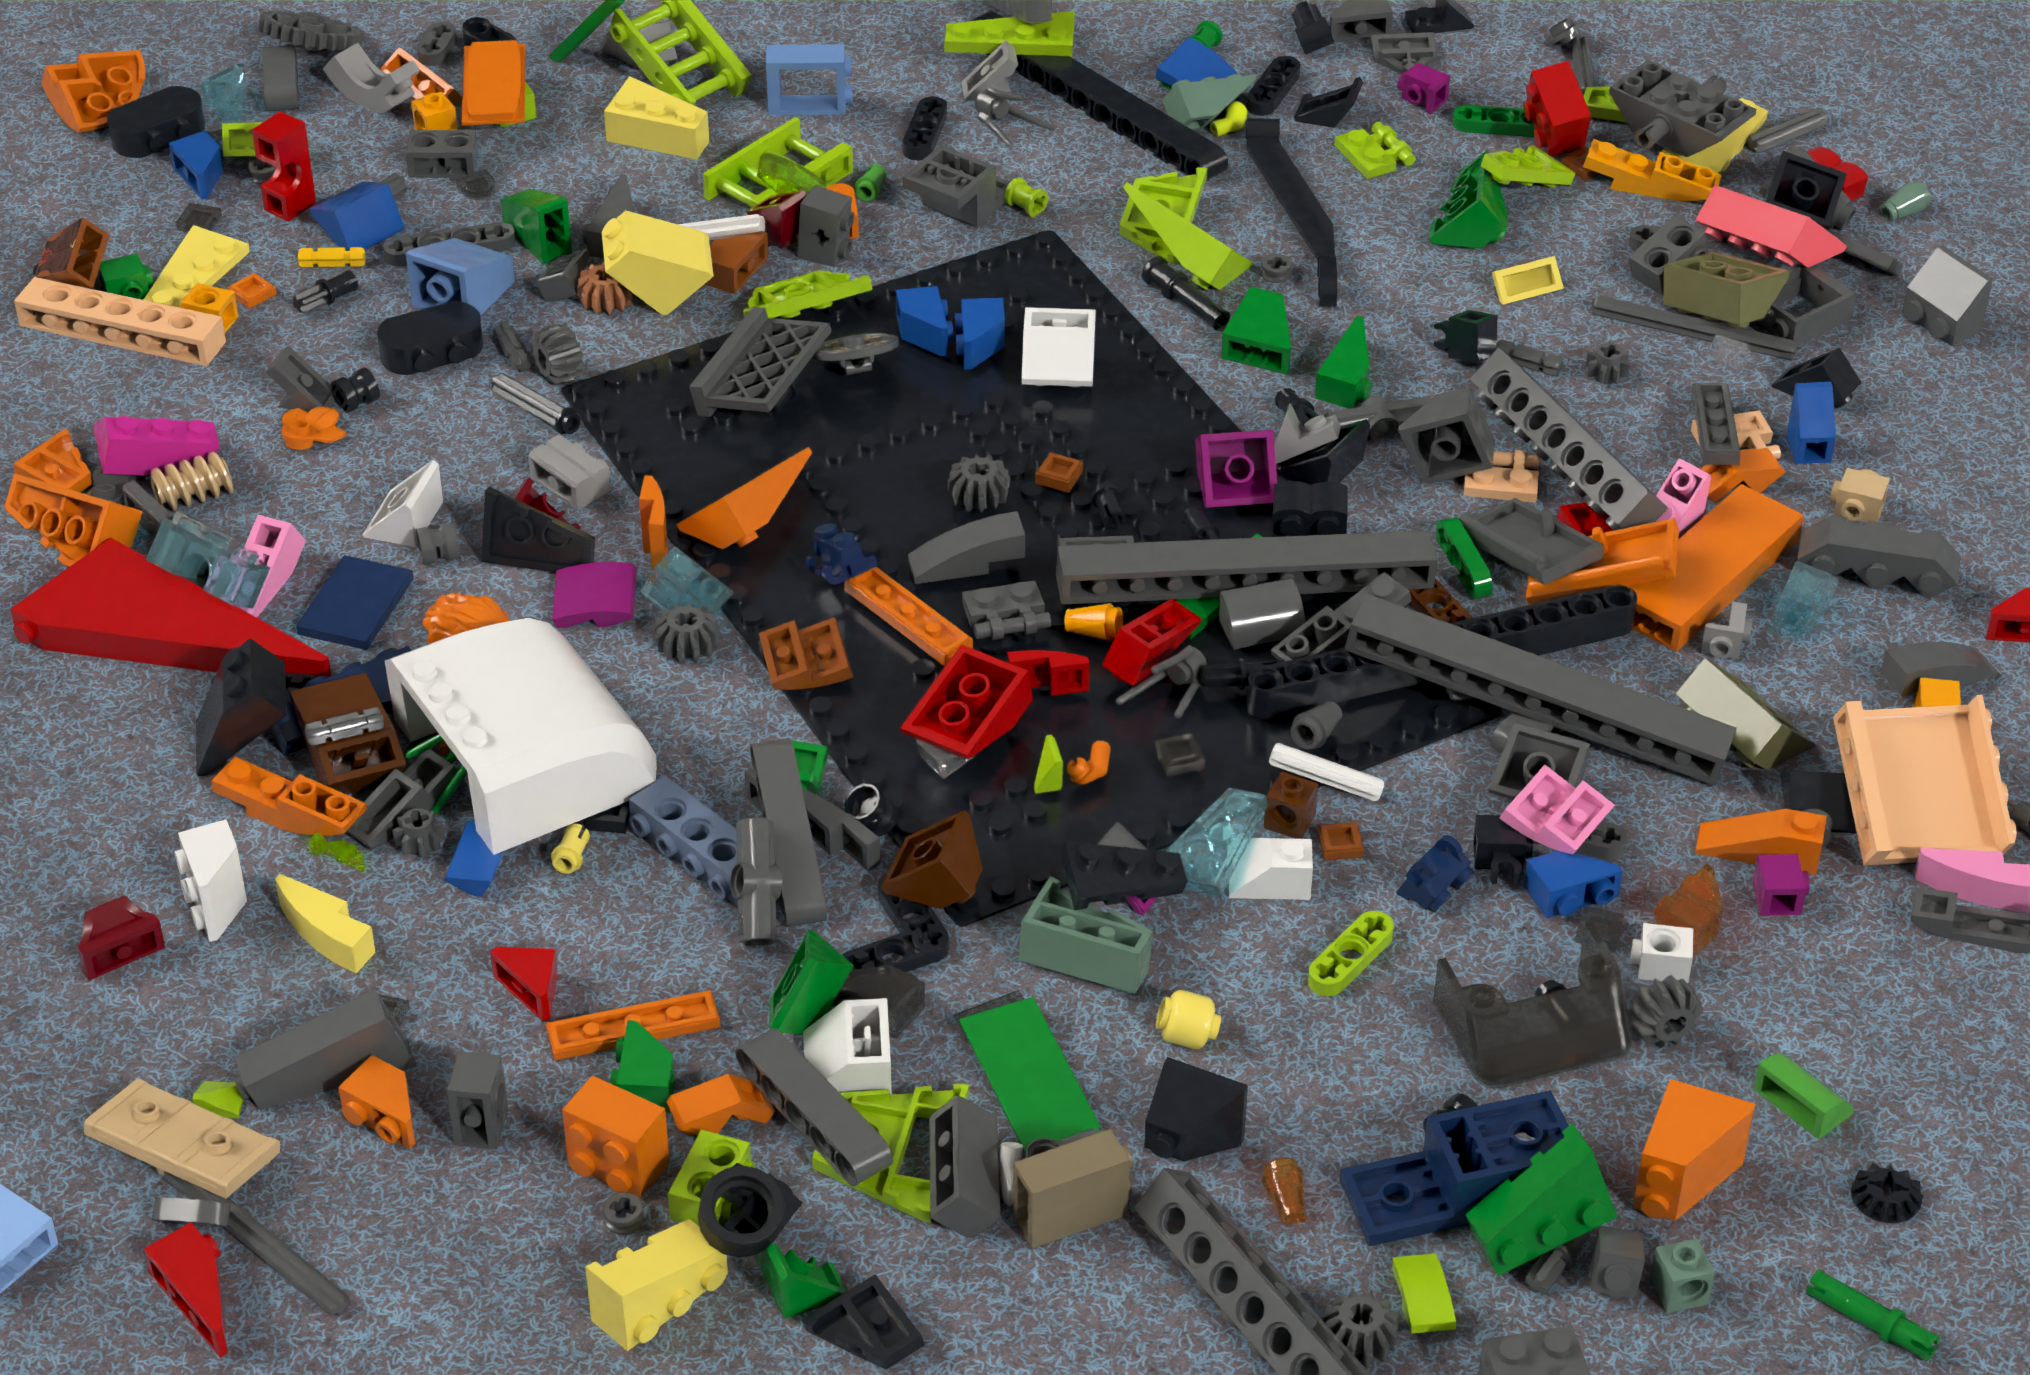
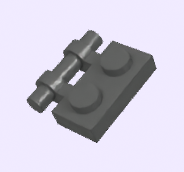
M1035 580L962 592V604L971 628L974 627L976 639L990 637L991 640L1003 639L1005 634L1024 632L1025 635L1037 633V629L1051 627L1050 614L1045 612V604Z

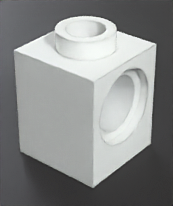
M1643 923L1641 940L1633 939L1631 949V964H1638V979L1653 981L1656 978L1659 981H1663L1666 977L1672 975L1676 980L1684 979L1686 983L1689 982L1693 959V928Z

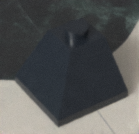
M1167 1057L1145 1121L1144 1148L1150 1149L1158 1157L1165 1159L1172 1157L1185 1162L1241 1146L1245 1137L1248 1085Z

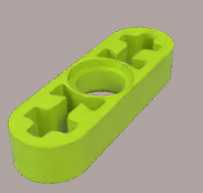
M1368 911L1360 915L1310 964L1308 973L1310 989L1321 996H1334L1343 991L1392 942L1394 930L1392 918L1380 911ZM1368 929L1374 930V931L1369 935L1368 941H1367L1366 938H1367ZM1345 950H1355L1362 956L1357 959H1347L1340 953ZM1334 965H1335V966H1336V969H1335V974H1334V978H1333V977H1330V976H1328V975L1334 970Z

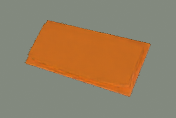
M516 40L472 42L471 46H464L462 126L525 123L526 43L518 44Z

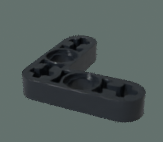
M886 873L878 880V899L899 931V934L847 951L842 955L856 969L874 967V963L876 967L890 965V977L892 978L944 959L949 951V935L931 906L906 899L900 901L899 897L885 894L881 886L888 874ZM911 913L924 917L918 922H908L903 919L905 915ZM927 931L928 939L932 944H937L936 946L924 943V932ZM890 953H898L904 957L898 962H887L883 959L885 955Z

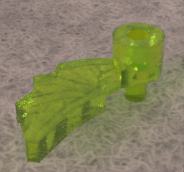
M315 833L310 838L309 852L312 855L329 854L334 856L336 862L349 865L360 872L365 871L364 854L357 851L356 844H348L346 840L327 843L320 833Z

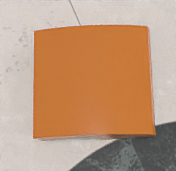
M645 475L639 497L643 553L651 554L652 578L667 579L669 558L664 499L661 489L653 476Z

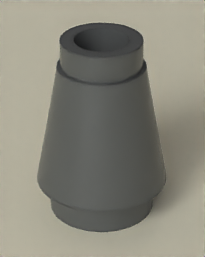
M1327 701L1297 715L1291 727V736L1294 742L1303 749H1316L1323 746L1342 718L1341 708L1335 702Z

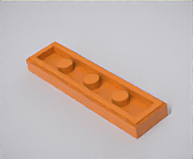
M874 567L844 581L847 593L945 666L961 644L973 649V639L879 568Z
M711 990L546 1023L554 1061L615 1049L617 1038L625 1037L628 1020L637 1021L657 1040L721 1027Z

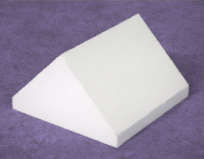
M435 460L430 461L391 489L362 536L416 547L418 544L416 529L428 527L443 503L439 464Z

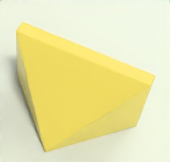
M1555 256L1492 272L1499 301L1502 305L1564 289Z

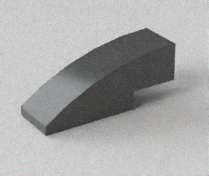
M1017 511L990 516L947 531L908 554V562L915 584L985 575L989 574V562L1025 558V532Z
M1923 642L1885 650L1881 674L1903 697L1917 692L1920 677L1959 681L1961 687L1997 676L1998 671L1977 648L1951 642Z
M432 750L424 751L404 773L395 768L364 801L367 804V809L346 832L370 849L388 842L394 838L393 829L398 828L397 818L402 817L407 811L415 808L425 809L430 812L458 770L453 764ZM464 780L461 781L456 790L465 782Z

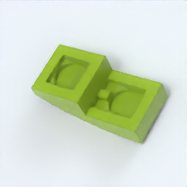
M1437 1254L1392 1257L1394 1277L1402 1294V1310L1411 1334L1455 1330L1456 1319L1451 1296Z

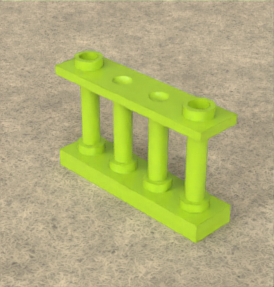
M662 0L660 7L632 20L626 16L621 8L614 11L609 28L613 39L623 46L657 89L694 106L696 100L723 87L735 97L746 92L752 74L691 0ZM665 18L670 19L678 28L677 31L651 43H648L639 32V30ZM684 41L690 43L696 50V54L669 67L658 55ZM704 64L709 66L716 75V77L689 90L677 78Z
M794 117L704 172V198L709 201L725 192L753 208L772 195L803 189L808 194L814 185L827 188L853 172V147L842 142L827 152L801 139L800 119ZM793 149L813 161L802 166L783 155ZM770 163L790 175L780 181L760 169ZM745 178H749L767 189L756 195L737 183Z

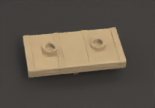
M139 1078L134 1080L84 1122V1135L157 1167L159 1175L164 1176V1171L225 1199L280 1153L279 1140L260 1134L236 1123L232 1119L215 1114L193 1104L187 1099L179 1098L152 1086Z

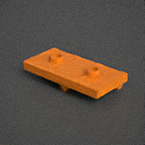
M1675 518L1605 533L1601 527L1593 528L1592 535L1588 537L1603 544L1604 557L1546 585L1528 575L1526 599L1528 604L1532 605L1609 586L1622 585L1629 587L1639 583L1676 577L1679 528Z

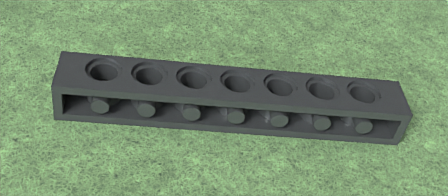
M1499 347L1470 378L1480 388L1476 395L1489 407L1492 408L1495 404L1498 406L1494 410L1496 415L1509 426L1514 422L1516 425L1512 430L1526 443L1533 440L1534 443L1530 448L1544 461H1547L1550 457L1552 461L1548 466L1562 479L1565 480L1567 476L1571 478L1567 483L1570 488L1582 498L1588 495L1590 498L1586 503L1601 517L1606 513L1609 515L1605 522L1614 531L1656 522L1668 509L1650 489L1525 369Z
M1169 1168L1162 1169L1134 1209L1144 1219L1145 1229L1152 1236L1165 1243L1171 1250L1169 1253L1171 1259L1192 1274L1197 1280L1195 1282L1197 1289L1220 1306L1223 1310L1221 1315L1224 1320L1234 1328L1239 1329L1249 1340L1248 1347L1258 1357L1268 1361L1275 1369V1375H1317L1318 1368L1319 1375H1371L1190 1172Z

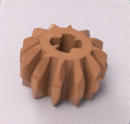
M604 261L602 265L590 264L589 270L581 271L577 292L585 310L593 308L596 315L602 310H606L610 316L613 309L623 312L625 305H633L635 294L605 272Z

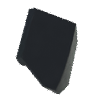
M1361 77L1355 78L1350 86L1314 97L1311 93L1303 95L1294 116L1295 121L1335 128L1355 104L1363 85Z

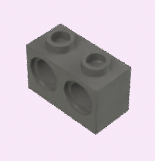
M410 130L405 152L408 178H475L478 160L476 130Z
M1674 215L1628 257L1632 277L1663 296L1664 264L1708 253L1706 233Z

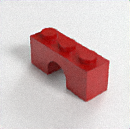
M279 111L252 129L256 158L276 167L272 177L260 185L264 211L289 222L314 205L316 197L305 122Z

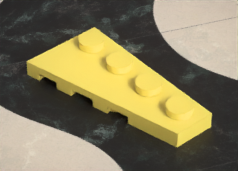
M1741 98L1739 100L1744 104L1757 109L1756 115L1722 141L1689 157L1680 155L1668 148H1664L1662 153L1678 156L1686 162L1710 168L1714 172L1721 174L1728 168L1735 155L1741 152L1748 138L1754 135L1766 121L1768 111L1755 105L1752 101Z
M193 225L143 300L180 308L183 297L188 295L197 283L209 286L214 285L250 252L249 244Z

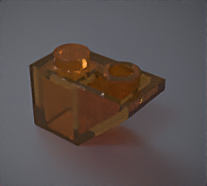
M1706 863L1694 875H1687L1680 887L1671 896L1665 895L1659 901L1654 915L1657 917V925L1693 928V956H1696L1714 940L1720 931L1724 908L1714 867Z

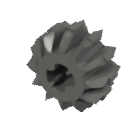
M566 324L550 325L535 332L531 343L534 349L532 355L536 360L535 366H538L540 375L543 378L545 377L550 385L565 384L581 377V372L584 369L582 361L584 354L580 350V343L577 342L575 333L570 331Z
M976 454L971 459L962 457L960 463L952 464L950 479H948V491H950V497L954 499L955 506H965L967 512L972 509H979L982 513L985 508L996 510L998 504L1006 502L1008 488L1010 487V476L1008 475V470L1004 468L1003 461H993L991 455L981 458Z
M691 602L688 606L682 607L676 603L674 610L663 609L662 616L656 618L654 626L655 643L658 647V652H664L667 660L677 656L682 664L686 657H691L697 663L700 654L710 657L712 648H717V642L719 641L718 622L715 614L709 613L706 606L695 608Z
M1670 975L1660 982L1655 978L1651 986L1640 987L1641 994L1630 999L1632 1008L1628 1011L1630 1022L1639 1037L1647 1044L1655 1043L1659 1048H1662L1671 1041L1677 1045L1679 1038L1691 1036L1690 1029L1701 1024L1699 1016L1704 1011L1701 1001L1692 986L1686 983L1684 979L1676 980Z
M1352 1289L1348 1298L1340 1295L1335 1296L1332 1306L1326 1307L1322 1321L1356 1358L1362 1359V1362L1368 1368L1372 1363L1373 1357L1384 1362L1389 1354V1350H1394L1398 1341L1397 1330L1399 1320L1397 1312L1390 1310L1388 1298L1376 1301L1374 1300L1375 1297L1372 1290L1366 1296H1359Z

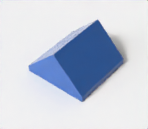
M362 181L309 209L310 215L339 247H345L346 251H350V247H362L366 250L405 228L389 184Z

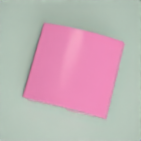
M1544 765L1507 806L1499 818L1528 838L1554 850L1573 855L1613 809L1615 804L1584 780L1575 788L1548 766Z

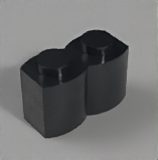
M1284 481L1274 484V534L1283 537L1305 536L1308 534H1347L1348 486L1336 482H1321L1309 485L1298 481Z

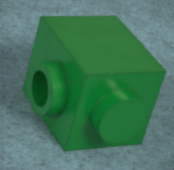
M138 253L101 261L99 275L103 292L144 299L149 292L148 286L154 284L149 265L143 266Z

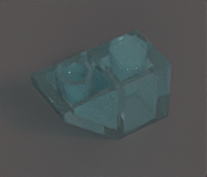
M675 546L654 567L640 591L661 609L674 610L676 603L683 607L688 606L692 602L695 608L706 606L708 612L716 614L734 593Z
M1796 561L1767 631L1803 644L1826 612L1839 580L1831 573Z

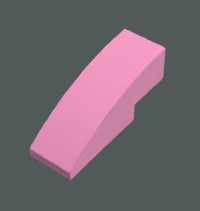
M1920 848L1915 869V880L1939 891L1958 893L1957 898L1992 908L2030 913V864L2004 863L2003 853L1998 851Z

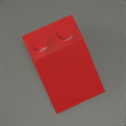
M961 644L900 727L901 733L969 760L1012 729L1033 701L1028 670Z

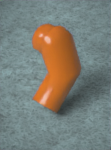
M1096 741L1092 744L1089 761L1086 762L1084 758L1077 757L1076 764L1072 759L1067 765V773L1070 775V780L1075 784L1085 785L1106 775L1111 752L1110 745L1105 741Z

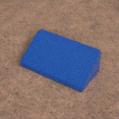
M467 821L444 881L473 896L482 897L493 880L503 851L493 855L477 833L475 821Z

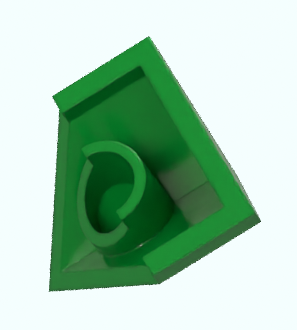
M771 1243L765 1250L754 1256L784 1319L822 1307L847 1292L838 1271L831 1262L827 1261L822 1267H817L815 1257L812 1256L805 1262L793 1249H790L783 1255L779 1245Z

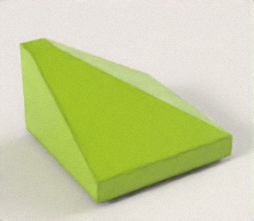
M1052 734L1046 735L1034 783L1036 794L1061 790L1063 760L1055 737Z
M204 1081L194 1093L192 1100L193 1104L222 1117L239 1118L244 1098L235 1082Z

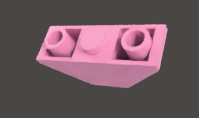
M1679 458L1656 495L1668 507L1656 522L1675 518L1679 528V538H1681L1703 518L1712 476Z

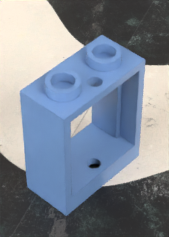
M845 44L767 45L768 115L846 114V104H852V84H846V77H851L852 69L851 57H845ZM836 69L837 95H782L781 70Z

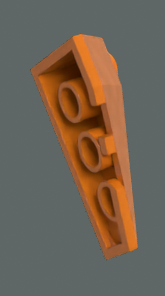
M809 447L803 449L678 523L679 530L721 549L735 542L739 548L759 537L755 530L770 521L808 461L812 451Z
M16 473L13 475L4 509L25 529H37L43 535L40 543L45 548L55 546L61 552L58 560L68 567L110 537L131 548L143 512Z

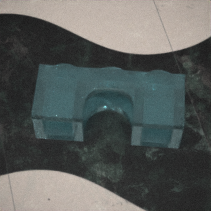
M180 516L179 521L163 518L146 560L174 575L196 578L201 565L207 560L209 577L203 590L233 606L253 609L271 568L258 561L259 554L238 546L237 550L229 546V538L209 531L208 534L200 531L202 525L192 519Z

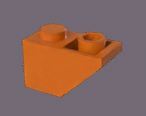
M371 1055L338 1087L342 1113L353 1125L360 1126L364 1124L375 1130L385 1142L389 1144L397 1142L410 1149L415 1144L406 1074L393 1065Z

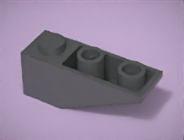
M621 174L616 184L609 188L607 198L602 205L597 207L595 217L591 223L587 224L584 228L583 242L587 244V249L592 257L604 259L602 230L606 223L620 216L625 210L634 212L627 175Z

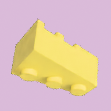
M629 76L604 110L606 141L696 160L709 143L707 111Z
M691 1219L648 1237L647 1243L649 1245L633 1252L630 1248L626 1247L617 1251V1260L601 1266L596 1261L585 1266L591 1321L627 1351L639 1342L646 1343L657 1334L662 1324L673 1316L680 1317L684 1315L697 1297L706 1290H716L721 1286L728 1274L727 1255L710 1246L700 1232V1227Z

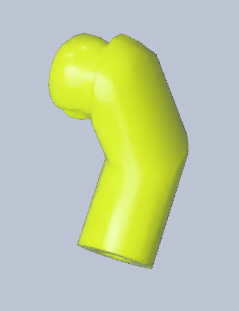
M1234 101L1229 104L1225 110L1227 111L1225 118L1210 123V131L1216 137L1236 132L1243 128L1247 117V109L1241 102Z

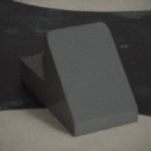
M289 345L279 352L266 371L287 392L278 406L280 408L290 410L300 408L309 412L316 407L331 408L335 402L331 392V385Z

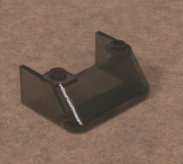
M1593 922L1585 924L1577 973L1578 980L1581 983L1580 986L1511 1003H1506L1501 992L1488 984H1473L1462 987L1447 959H1438L1433 1004L1474 1079L1484 1087L1492 1089L1504 1088L1620 1059L1630 1052L1633 1034L1621 970Z

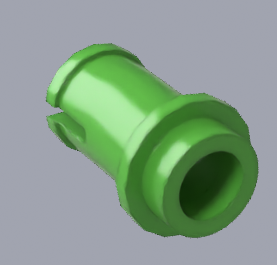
M872 164V167L869 165L864 176L860 177L855 183L856 195L862 201L876 199L881 192L880 186L885 181L887 173L879 164Z

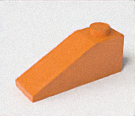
M1781 809L1700 823L1695 854L1756 864L1757 855L1798 854L1802 871H1808V874L1816 875L1827 816L1791 809Z

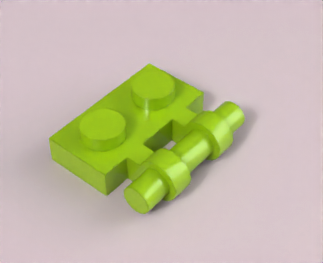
M1380 121L1373 124L1371 130L1374 134L1369 135L1364 129H1359L1335 136L1334 145L1367 179L1396 171L1397 161L1401 160L1406 166H1411L1416 160V157L1412 154V148L1405 141H1399L1397 133L1390 126L1384 125ZM1386 145L1389 149L1384 150L1381 146Z

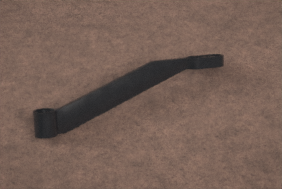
M1247 118V151L1318 262L1319 307H1336L1337 263L1333 223L1279 140L1280 119Z

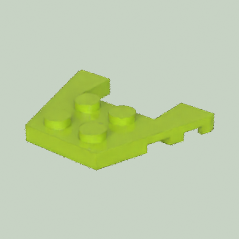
M953 1084V1090L932 1091L931 1086L915 1087L914 1093L890 1095L889 1089L840 1093L883 1137L892 1153L893 1163L856 1186H851L816 1149L812 1157L813 1169L923 1222L931 1223L930 1180L899 1175L900 1167L916 1118L929 1119L932 1114L956 1095L968 1100L969 1084Z

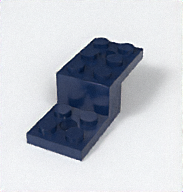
M1551 1090L1427 1117L1422 1152L1340 1169L1339 1181L1368 1246L1469 1225L1466 1214L1507 1178L1513 1182L1532 1165L1529 1159L1536 1153L1541 1151L1545 1154L1565 1137L1562 1131L1569 1125ZM1526 1133L1535 1139L1532 1141H1522L1514 1135ZM1390 1194H1399L1407 1200L1402 1203H1394L1385 1197Z

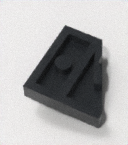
M876 1274L801 1319L807 1332L884 1369H888L925 1346L920 1332Z

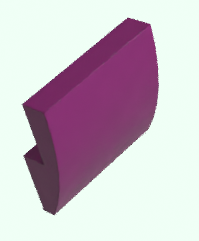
M594 562L556 570L552 621L556 627L567 628L592 619L597 627H609L634 619L637 568L631 563Z

